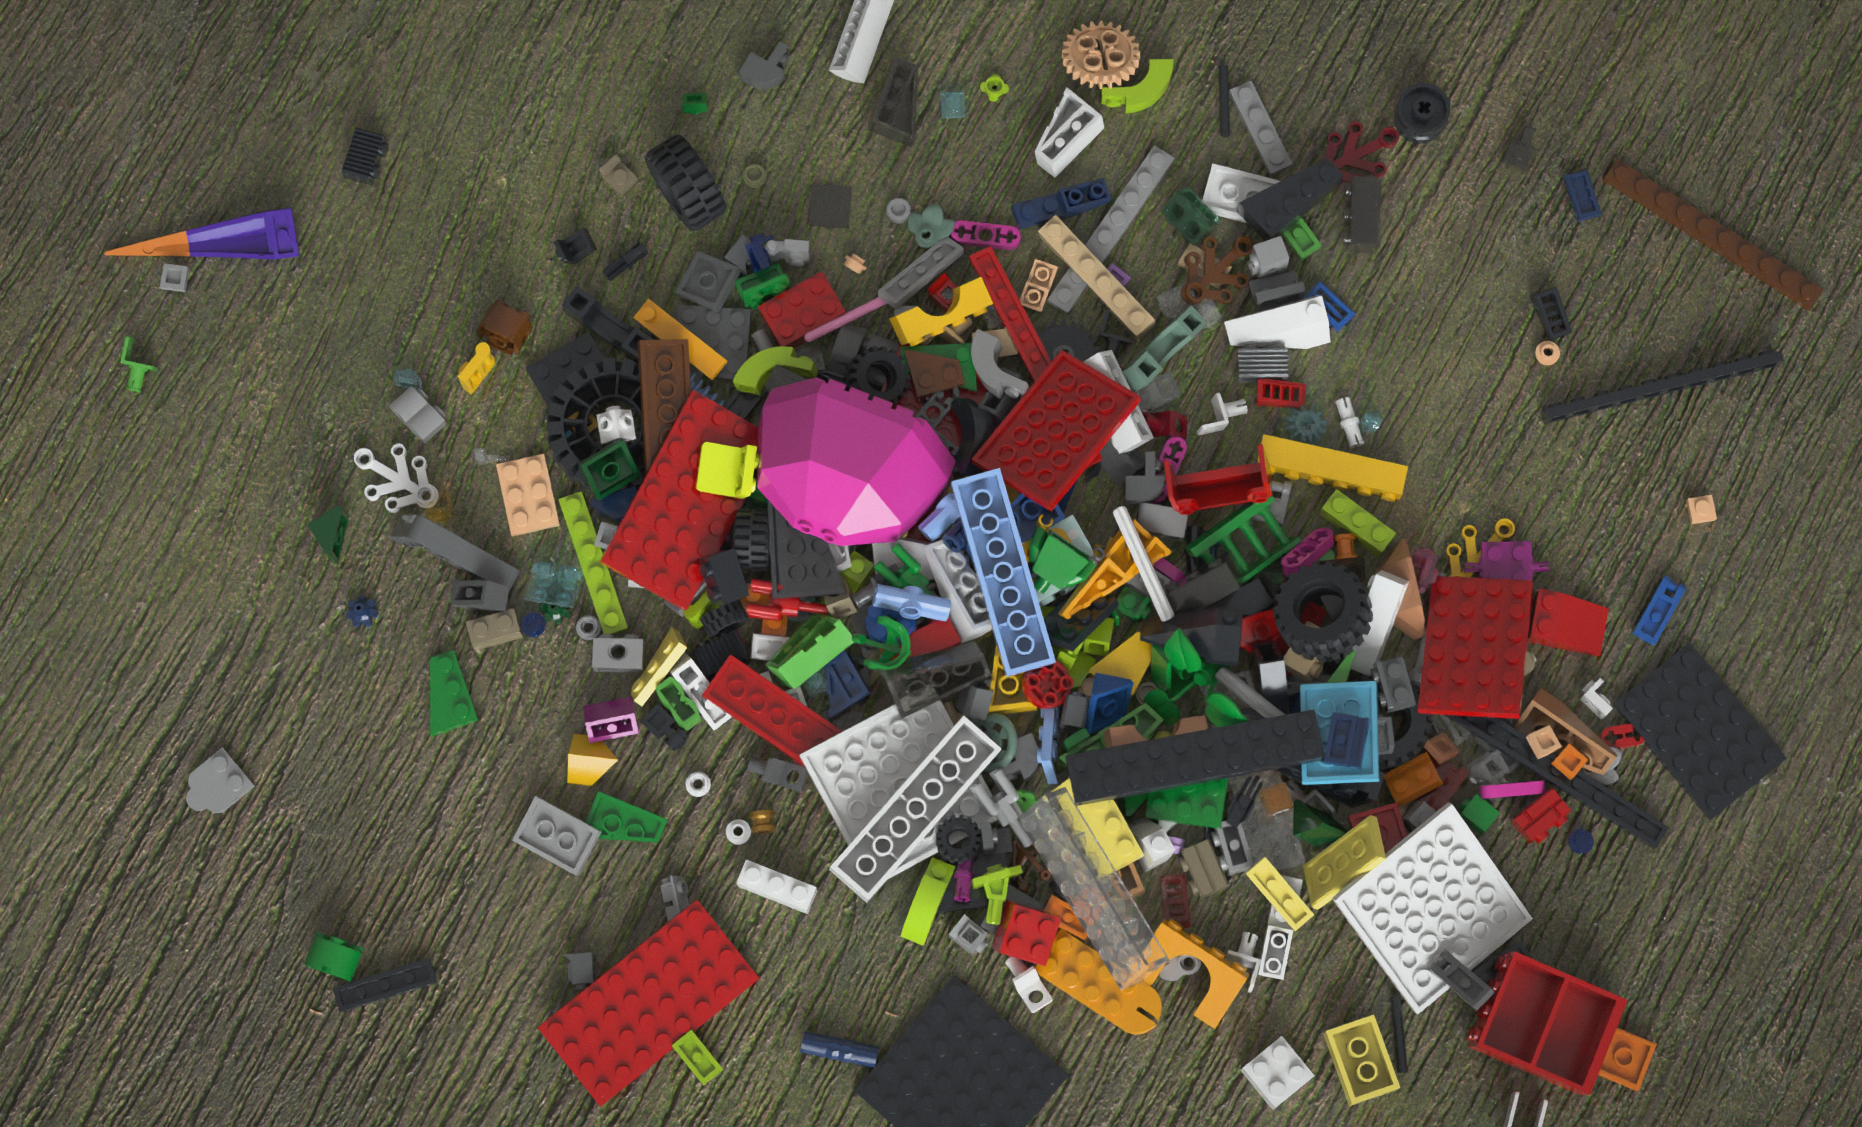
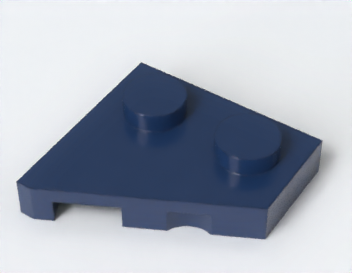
M843 650L825 665V675L827 677L826 692L829 695L830 703L828 715L830 718H835L872 693L848 650Z

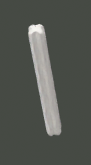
M1120 506L1113 511V515L1161 621H1168L1174 617L1173 610L1126 507Z

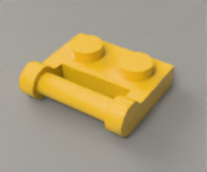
M484 342L476 346L475 356L470 362L466 361L458 371L459 381L463 389L469 394L475 391L495 366V359L490 354L491 349Z

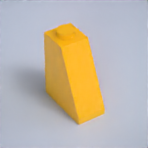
M1140 632L1135 633L1091 667L1088 677L1095 678V673L1131 679L1133 687L1130 699H1132L1151 664L1152 644L1141 641Z

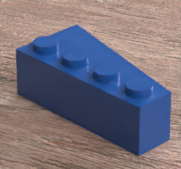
M1020 494L1010 504L1021 543L1032 538L1035 529L1038 528L1036 521L1040 515L1043 514L1041 522L1044 525H1048L1051 518L1053 519L1051 526L1065 519L1058 504L1052 511H1049L1023 494ZM967 545L965 550L973 562L969 546Z

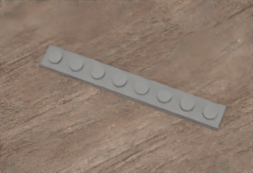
M1155 145L1085 245L1102 264L1174 162V157ZM1069 268L1048 298L1047 303L1068 315L1088 285Z

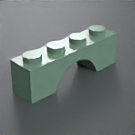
M1192 305L1178 313L1122 370L1127 383L1135 392L1148 385L1161 372L1164 364L1207 324V321Z

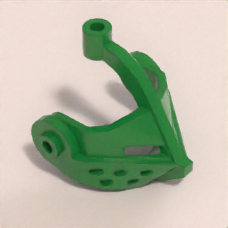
M885 615L877 616V623L886 627V643L882 644L869 640L864 634L858 633L853 634L852 641L883 649L881 657L877 661L869 658L864 660L863 664L867 668L873 670L897 668L907 657L912 656L908 632L901 623L892 620L891 617ZM896 637L899 638L900 643H901V646H902V649H900ZM897 654H899L898 657L894 658L893 660H890V659H892L894 656H896Z

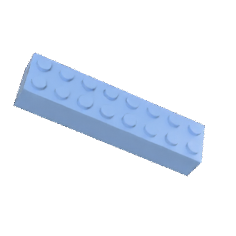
M1000 468L952 481V491L1006 677L1054 664L1056 662Z

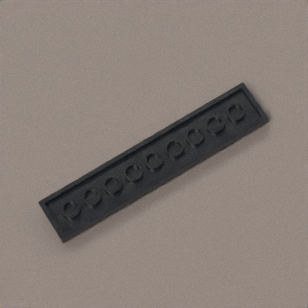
M1315 710L1065 755L1075 806L1322 761L1325 757Z

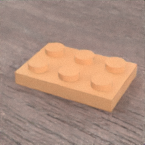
M544 454L496 464L512 537L560 526Z

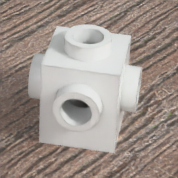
M612 406L606 408V412L597 415L601 444H612L620 438H623L625 442L636 439L631 410L621 409L620 406Z

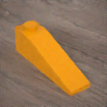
M649 298L633 317L661 340L688 339L689 362L711 380H714L728 362Z

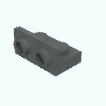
M1399 657L1382 662L1381 660L1375 661L1370 671L1372 680L1376 681L1379 686L1380 692L1377 693L1380 707H1384L1386 713L1416 706L1404 658Z

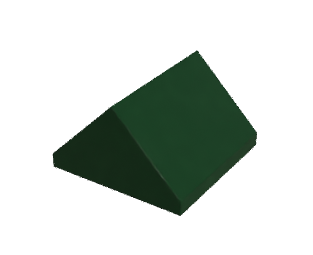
M623 438L581 461L578 470L598 501L641 476Z
M341 506L334 507L307 524L326 555L336 565L339 563L349 521L348 515Z
M1298 799L1295 800L1293 836L1324 850L1348 832L1346 828L1328 813Z

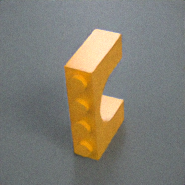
M1164 919L1131 969L1130 974L1152 986L1165 964L1173 957L1191 955L1200 959L1209 970L1211 984L1207 995L1194 1013V1016L1215 1029L1250 974L1246 972L1247 968L1237 961L1232 963L1224 958L1226 955L1221 950L1215 947L1210 949L1204 945V940L1194 933L1189 935L1184 932L1182 925L1172 919L1169 921Z

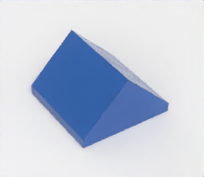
M1095 673L1084 728L1089 734L1103 730L1127 715L1133 687L1131 679Z

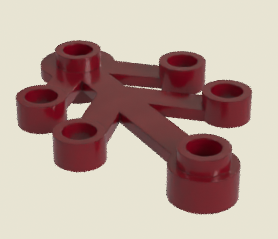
M1354 121L1348 128L1349 136L1343 156L1333 161L1336 148L1341 145L1342 137L1337 132H1332L1328 135V146L1324 159L1328 158L1338 170L1345 166H1350L1371 172L1372 176L1377 179L1385 176L1387 170L1385 164L1381 162L1373 163L1360 158L1382 147L1392 148L1399 139V133L1395 128L1386 127L1380 132L1379 138L1354 150L1357 139L1363 131L1362 124ZM1356 126L1360 129V131L1358 133H1354L1351 130V128ZM1390 136L1393 141L1388 143L1384 140V137ZM1336 137L1339 142L1334 144L1330 141V138ZM1376 167L1382 168V169H1383V173H1381V174L1376 173V172H1375V168H1376ZM1339 170L1343 174L1342 181L1350 183L1352 188L1361 189L1364 186L1365 177L1363 174H1351ZM1360 178L1362 183L1355 184L1353 179Z

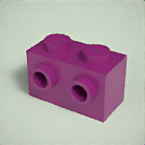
M632 697L583 706L585 725L590 743L639 733Z

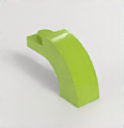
M1149 59L1147 76L1135 86L1102 87L1101 104H1106L1108 107H1119L1121 104H1125V113H1134L1150 107L1167 90L1171 80L1174 59Z
M772 347L750 357L736 373L733 383L737 391L761 396L766 383L778 375L793 374L812 379L816 378L818 369L812 359L805 356L798 357L793 347Z
M932 857L918 887L900 937L924 946L956 866Z

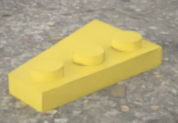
M670 628L643 674L635 681L631 688V695L634 701L641 706L644 705L656 689V686L660 684L687 649L680 632L675 628Z

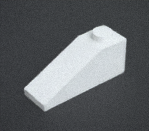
M684 652L668 673L680 683L687 698L695 703L702 717L713 730H716L729 720L731 716L702 697L710 683L694 661Z

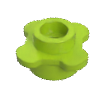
M993 74L986 82L981 83L980 89L982 92H986L991 102H996L999 96L1008 93L1009 86L1004 84L1000 75Z

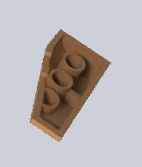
M1542 688L1513 727L1525 736H1528L1530 733L1550 725L1562 746L1558 751L1553 752L1555 755L1558 756L1567 744H1571L1588 759L1582 768L1602 775L1606 773L1618 756L1564 703Z

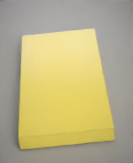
M1368 816L1303 865L1311 908L1320 909L1355 878L1371 871L1386 860L1377 817Z

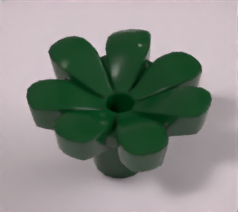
M556 593L554 598L550 594L544 597L546 604L540 605V612L545 613L543 616L545 622H550L554 619V623L560 625L563 622L562 617L570 618L571 612L567 608L572 603L569 599L563 600L564 595L562 593Z

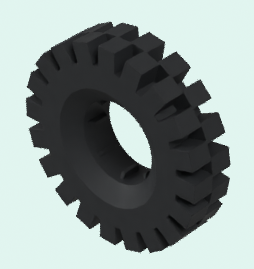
M605 358L600 363L595 364L592 361L584 364L581 370H574L566 377V381L558 386L553 400L550 402L546 430L553 458L559 468L562 467L565 470L567 477L573 482H580L583 484V488L590 491L591 489L578 470L581 461L603 449L596 444L597 440H593L589 435L587 426H590L591 421L587 420L590 413L595 408L598 410L599 405L605 402L614 401V404L621 402L631 407L632 413L635 411L640 421V425H637V430H640L639 436L633 443L629 442L627 448L641 476L615 492L634 486L638 488L645 477L639 366L635 365V361L623 359V362L615 361V358ZM575 412H579L577 418L567 419ZM570 430L573 434L566 438L565 433Z

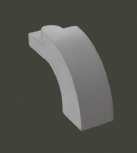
M977 329L972 341L971 356L980 381L990 393L998 398L1002 397L1004 391L1012 398H1022L1029 390L1027 382L1003 372L997 366L999 354L1003 349L999 338Z

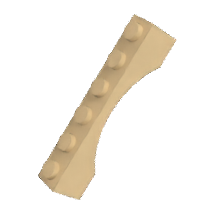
M1056 215L1038 230L1039 237L1089 286L1137 341L1156 326L1155 319Z

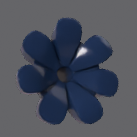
M359 596L358 602L350 600L348 603L351 610L346 613V616L349 620L353 619L352 623L355 627H359L361 622L366 627H370L372 625L370 618H377L379 612L373 609L376 606V602L373 599L367 601L365 596Z

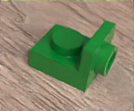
M1127 586L1124 587L1117 598L1119 606L1116 608V611L1135 623H1138L1140 618L1146 619L1152 609L1149 605L1151 602L1150 597L1147 596L1145 598Z

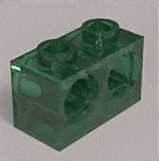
M1189 187L1177 191L1161 210L1166 220L1182 233L1183 238L1187 242L1192 243L1194 246L1208 237L1222 221ZM1179 205L1183 208L1184 213L1180 211ZM1196 222L1199 224L1200 230L1197 228Z

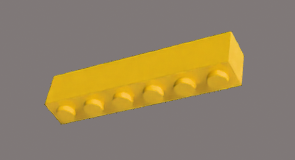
M1263 434L1261 444H1263L1270 464L1271 475H1274L1276 472L1284 474L1285 478L1291 480L1307 479L1313 485L1330 484L1333 485L1332 488L1340 491L1352 489L1356 490L1357 494L1363 496L1379 495L1381 499L1394 502L1395 499L1400 500L1403 494L1408 466ZM1258 453V458H1257V462H1256V463H1259V462H1260L1259 453Z

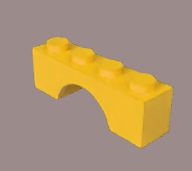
M979 277L953 289L952 304L949 310L942 316L928 315L917 306L889 319L900 344L909 343L912 347L923 342V336L929 333L934 337L945 332L944 326L952 323L953 327L966 322L965 317L972 313L974 317L986 313V307L992 305L993 302L982 277Z

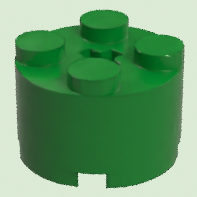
M316 931L304 965L351 982L364 948L346 943V941L333 936L330 938V936Z

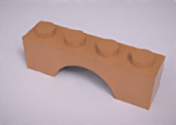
M1205 715L1181 718L1174 723L1170 736L1208 729ZM1134 725L1112 727L1103 732L1105 748L1148 740L1136 730Z

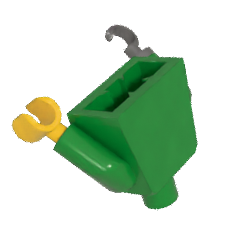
M1043 514L1040 515L1036 521L1038 528L1035 529L1029 545V560L1033 564L1032 571L1039 575L1033 583L1034 588L1044 594L1051 584L1062 589L1065 586L1072 587L1084 582L1097 566V562L1104 559V550L1100 547H1095V550L1100 552L1101 557L1099 558L1096 555L1089 557L1088 554L1049 529L1053 524L1052 518L1049 520L1048 525H1044L1041 522Z

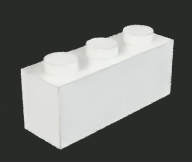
M749 860L745 861L737 880L738 887L806 914L809 913L817 893L815 886Z

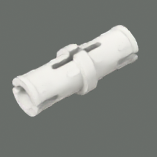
M1345 397L1344 401L1343 398L1335 401L1341 418L1340 426L1345 430L1349 448H1355L1354 445L1356 447L1364 445L1358 426L1360 421L1358 417H1355L1350 397Z

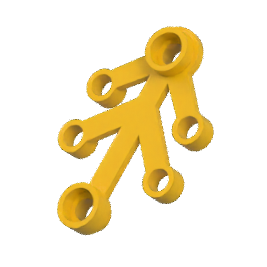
M1500 519L1494 527V535L1488 542H1501L1511 538L1515 531L1514 523L1509 519ZM1466 525L1461 531V536L1465 540L1467 563L1478 562L1481 556V551L1478 553L1476 551L1475 537L1477 530L1472 525ZM1506 527L1508 529V533L1502 534L1499 531V528ZM1465 530H1472L1473 536H1466ZM1456 543L1448 545L1446 549V556L1450 559L1451 575L1449 577H1471L1475 572L1464 573V570L1461 572L1459 561L1461 547ZM1456 548L1458 554L1451 555L1449 549Z

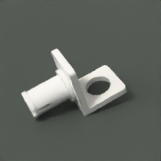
M1220 392L1216 393L1211 399L1217 422L1202 425L1198 429L1197 435L1224 430L1229 424L1228 417L1247 414V405L1243 406V404H1246V401L1240 399L1224 403Z
M1243 932L1238 952L1228 950L1225 958L1232 963L1237 961L1245 967L1254 969L1247 991L1251 993L1261 959L1253 957L1258 936L1252 934L1248 943L1250 932Z
M1015 957L1007 959L1005 963L1015 976L1013 983L1031 1013H1035L1053 1001L1051 995L1040 981L1034 966L1028 969L1021 959ZM1033 991H1041L1043 993V999L1039 1003H1032L1029 1000V995Z

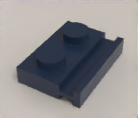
M1332 713L1324 763L1361 769L1370 719L1368 717L1361 718L1354 715Z

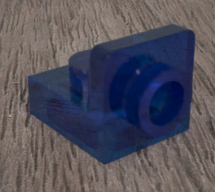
M764 233L750 238L751 242L745 245L755 273L770 267L769 253L765 248L763 249L762 244L773 240L772 234L766 237Z

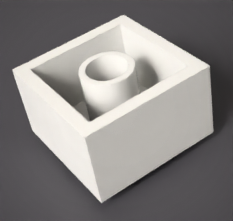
M1283 1036L1240 1070L1272 1110L1314 1077V1074Z

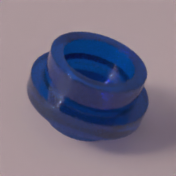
M529 613L523 617L521 629L528 637H538L545 631L546 622L542 615Z
M1577 829L1570 834L1568 844L1574 853L1586 854L1592 849L1594 839L1589 831Z

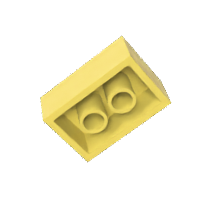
M1374 1015L1323 1033L1349 1106L1400 1088Z

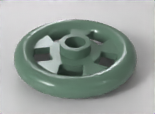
M996 712L988 713L986 720H980V723L974 722L973 724L980 730L985 726L987 731L984 734L1001 748V751L997 754V761L990 762L983 770L991 772L996 768H1005L1010 764L1017 750V733L1014 725L1006 716ZM996 723L1002 726L1000 733L994 730ZM1004 739H1008L1006 750H1002L1004 747Z

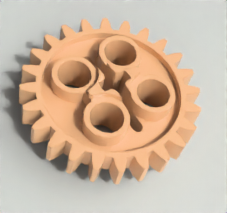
M1091 21L1088 28L1081 24V31L1074 28L1073 35H1067V42H1063L1062 59L1063 66L1067 67V74L1073 73V80L1081 78V85L1089 82L1090 88L1094 84H1098L1099 89H1102L1103 84H1107L1109 88H1112L1113 82L1120 86L1121 79L1129 81V74H1135V68L1139 67L1140 60L1139 43H1135V36L1129 37V30L1121 32V25L1113 28L1112 22L1104 26L1103 21L1099 22V26H1095ZM1096 40H1098V42H1099L1100 51L1097 50V49H1098V43L1096 42ZM1102 59H1104V67L1106 68V70H1104Z

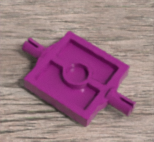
M1531 541L1481 542L1479 561L1474 563L1464 562L1463 567H1473L1464 568V573L1479 572L1480 578L1532 580L1534 572H1549V567H1539L1549 566V561L1534 562Z

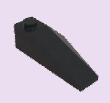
M1216 607L1174 614L1172 619L1164 622L1161 621L1160 617L1143 619L1140 640L1164 648L1174 632L1181 628L1198 655L1204 657L1206 662L1238 666L1243 627V609Z

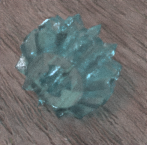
M1301 405L1300 412L1294 408L1291 412L1292 416H1288L1286 422L1290 424L1286 426V432H1293L1289 439L1295 440L1299 438L1298 442L1303 443V441H1306L1310 445H1312L1313 440L1319 443L1321 441L1320 435H1325L1327 432L1324 428L1327 425V420L1320 419L1323 416V412L1319 411L1315 414L1314 405L1310 407L1309 411L1306 410L1305 405ZM1303 422H1308L1307 425L1311 424L1309 430H1306L1305 426L1301 427Z

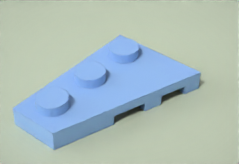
M1059 706L1052 709H1041V719H1044L1043 726L1039 727V740L1042 741V748L1037 750L1038 763H1042L1048 784H1058V774H1056L1053 762H1058L1057 741L1054 738L1059 736Z

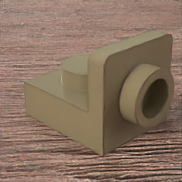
M617 154L612 158H606L600 165L599 172L601 178L620 197L638 182V178L621 162Z

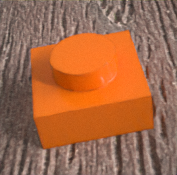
M1567 744L1551 764L1571 780L1588 759L1571 744Z

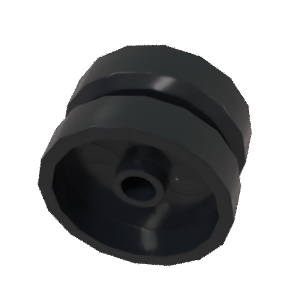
M1417 83L1408 87L1401 94L1394 113V125L1398 133L1407 141L1415 144H1427L1436 140L1443 133L1451 112L1450 101L1445 92L1438 86L1429 83Z

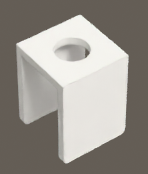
M1515 1091L1511 1094L1503 1127L1512 1126L1520 1092ZM1546 1099L1539 1103L1534 1127H1542L1548 1104Z

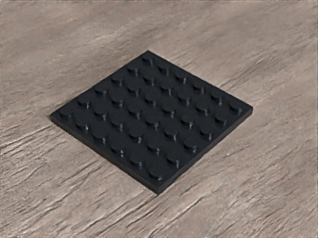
M953 976L854 1092L894 1127H1026L1069 1075L960 980Z

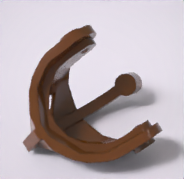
M1017 839L1012 842L1014 844V854L1011 867L1020 865L1022 868L1028 859L1039 871L1040 878L1048 880L1051 873L1043 869L1032 855L1044 852L1057 865L1063 866L1065 864L1062 856L1051 847L1031 844L1025 848ZM1021 876L1012 877L1017 889L1027 894L1029 887Z

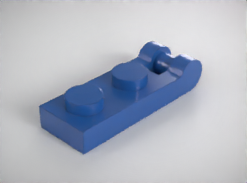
M1664 575L1632 633L1653 646L1657 643L1687 586L1681 583L1679 585L1671 581L1672 578ZM1666 589L1674 593L1672 598L1664 594Z

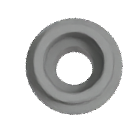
M587 615L578 620L576 631L580 638L593 640V638L598 637L600 634L601 625L596 617ZM590 624L593 626V630L585 632L584 627Z

